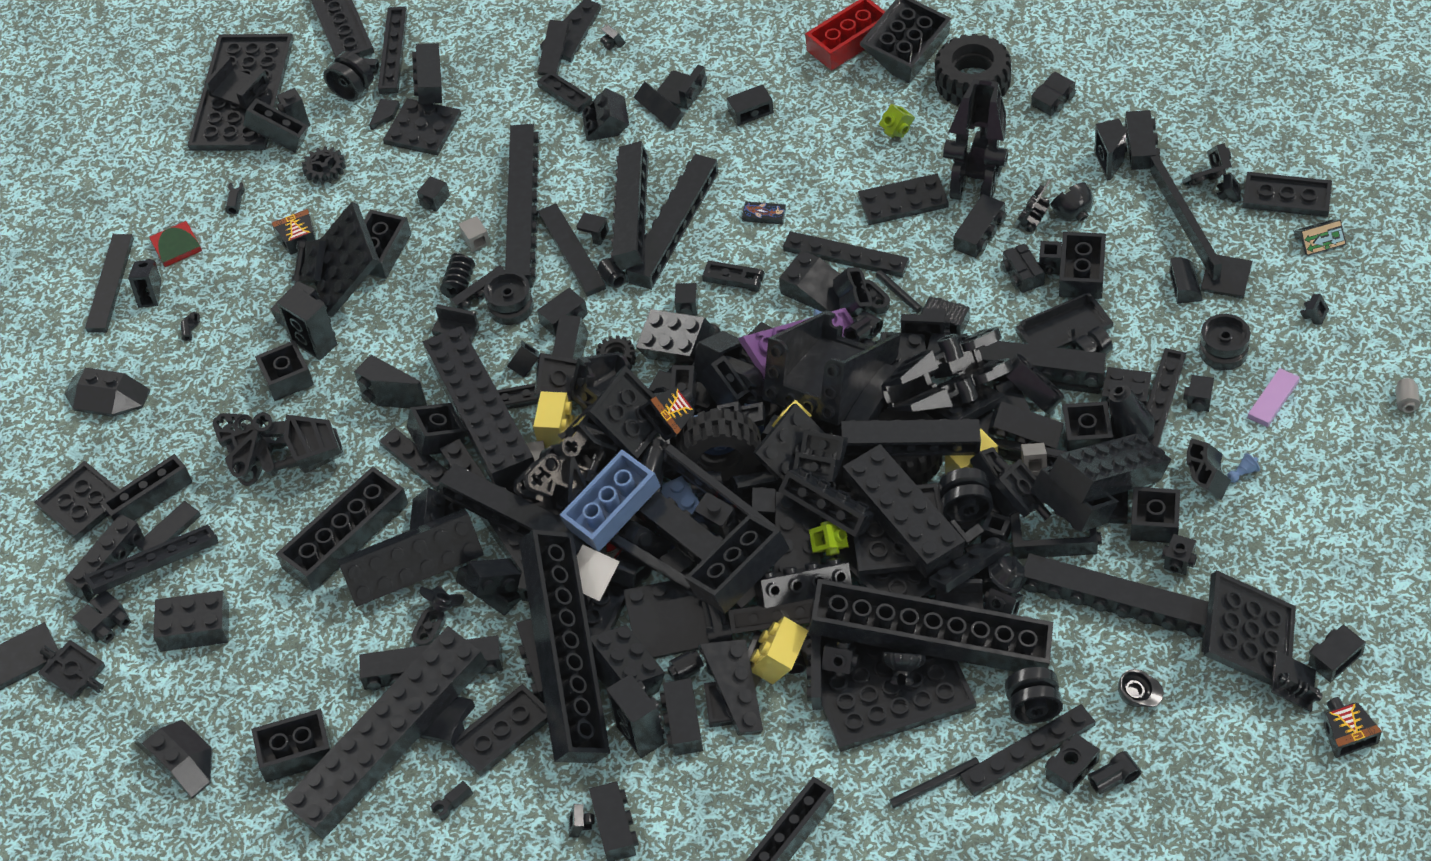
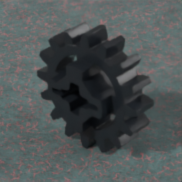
M324 146L323 150L316 148L317 152L310 151V157H304L305 162H302L304 176L307 177L308 181L313 180L314 184L320 181L321 185H323L327 180L329 183H332L331 179L338 180V174L343 175V169H346L344 155H341L340 150L335 151L334 147L330 150H327V146Z

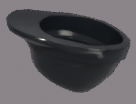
M1127 670L1118 681L1119 695L1127 705L1133 707H1156L1162 701L1164 695L1162 685L1142 670Z

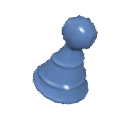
M1245 453L1237 470L1230 471L1227 474V477L1231 479L1230 482H1238L1241 475L1260 471L1259 464L1257 463L1259 459Z

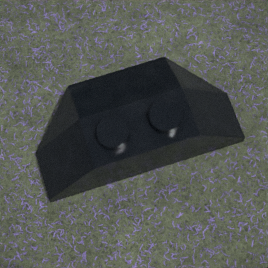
M85 367L71 379L64 395L74 411L114 417L134 409L143 408L150 389L125 373Z
M179 720L152 726L134 741L192 799L211 784L213 749L185 721Z

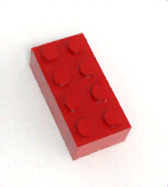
M858 0L805 33L806 51L828 69L834 70L865 50L860 45V42L885 11L871 0Z

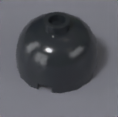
M1085 182L1069 187V192L1066 194L1060 193L1051 202L1050 205L1054 213L1062 220L1069 222L1077 220L1081 222L1089 216L1088 212L1092 209L1094 200L1093 194Z

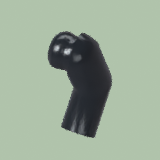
M191 312L181 321V337L183 341L192 339V330L200 323L199 313Z

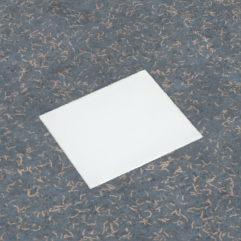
M582 545L577 555L583 594L600 601L619 561Z

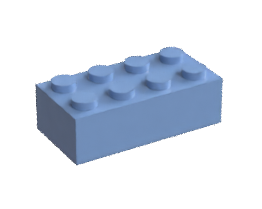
M621 450L560 514V517L568 530L599 552L661 486L654 472L624 450Z

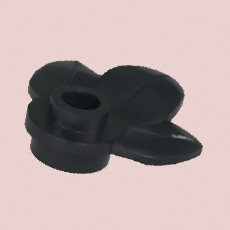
M421 586L419 590L420 594L429 600L433 608L439 612H445L453 606L462 605L464 602L462 594L449 595L442 586H437L432 590Z

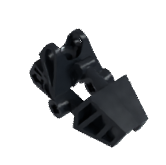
M973 79L948 132L956 134V141L946 140L943 149V158L954 161L949 196L951 199L961 200L966 184V176L974 179H984L981 185L980 197L984 194L993 198L996 190L997 176L999 177L1002 168L1006 167L1009 153L1008 149L999 147V140L1004 141L1006 135V110L999 84L986 79ZM980 127V131H976L972 146L969 148V129Z
M999 328L979 330L973 335H968L967 333L947 335L937 340L940 351L933 353V350L922 351L904 360L881 384L883 398L889 410L920 411L952 407L950 398L957 395L960 404L976 400L979 396L975 385L989 382L1011 372L1013 369L1009 358L989 361L983 365L979 347H986L1001 340L1002 336ZM933 376L935 379L954 376L956 380L938 388L936 383H932L931 378Z
M592 404L585 408L558 434L561 441L542 450L539 460L531 463L513 482L514 492L518 496L536 503L542 502L544 496L548 498L553 497V508L563 512L567 508L566 504L569 505L579 495L578 492H582L598 475V469L603 464L604 459L617 452L618 445L585 414ZM579 453L591 456L592 463L589 469L578 465L575 456ZM523 482L525 487L527 488L525 490H521L520 488Z
M265 412L256 414L253 419L246 414L221 413L213 419V428L218 442L222 447L226 446L229 453L225 458L228 469L245 486L255 484L262 470L269 476H275L278 470L299 466L304 473H308L345 455L337 429L332 428L331 422L326 419L286 414L285 421L276 422ZM224 420H226L228 424L224 425L222 429V427L219 424L223 423ZM244 420H249L251 424H245L241 422ZM288 446L291 456L275 462L272 454L273 449H283ZM252 471L253 479L249 482L243 481V477Z

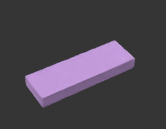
M1279 368L1248 413V419L1269 427L1299 383L1300 377Z

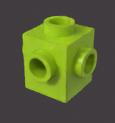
M890 104L887 111L883 114L879 125L885 129L883 132L889 137L894 138V136L902 138L909 131L915 117L903 107Z
M829 521L820 523L821 526L809 529L813 553L826 552V556L839 554L840 549L848 547L846 531Z

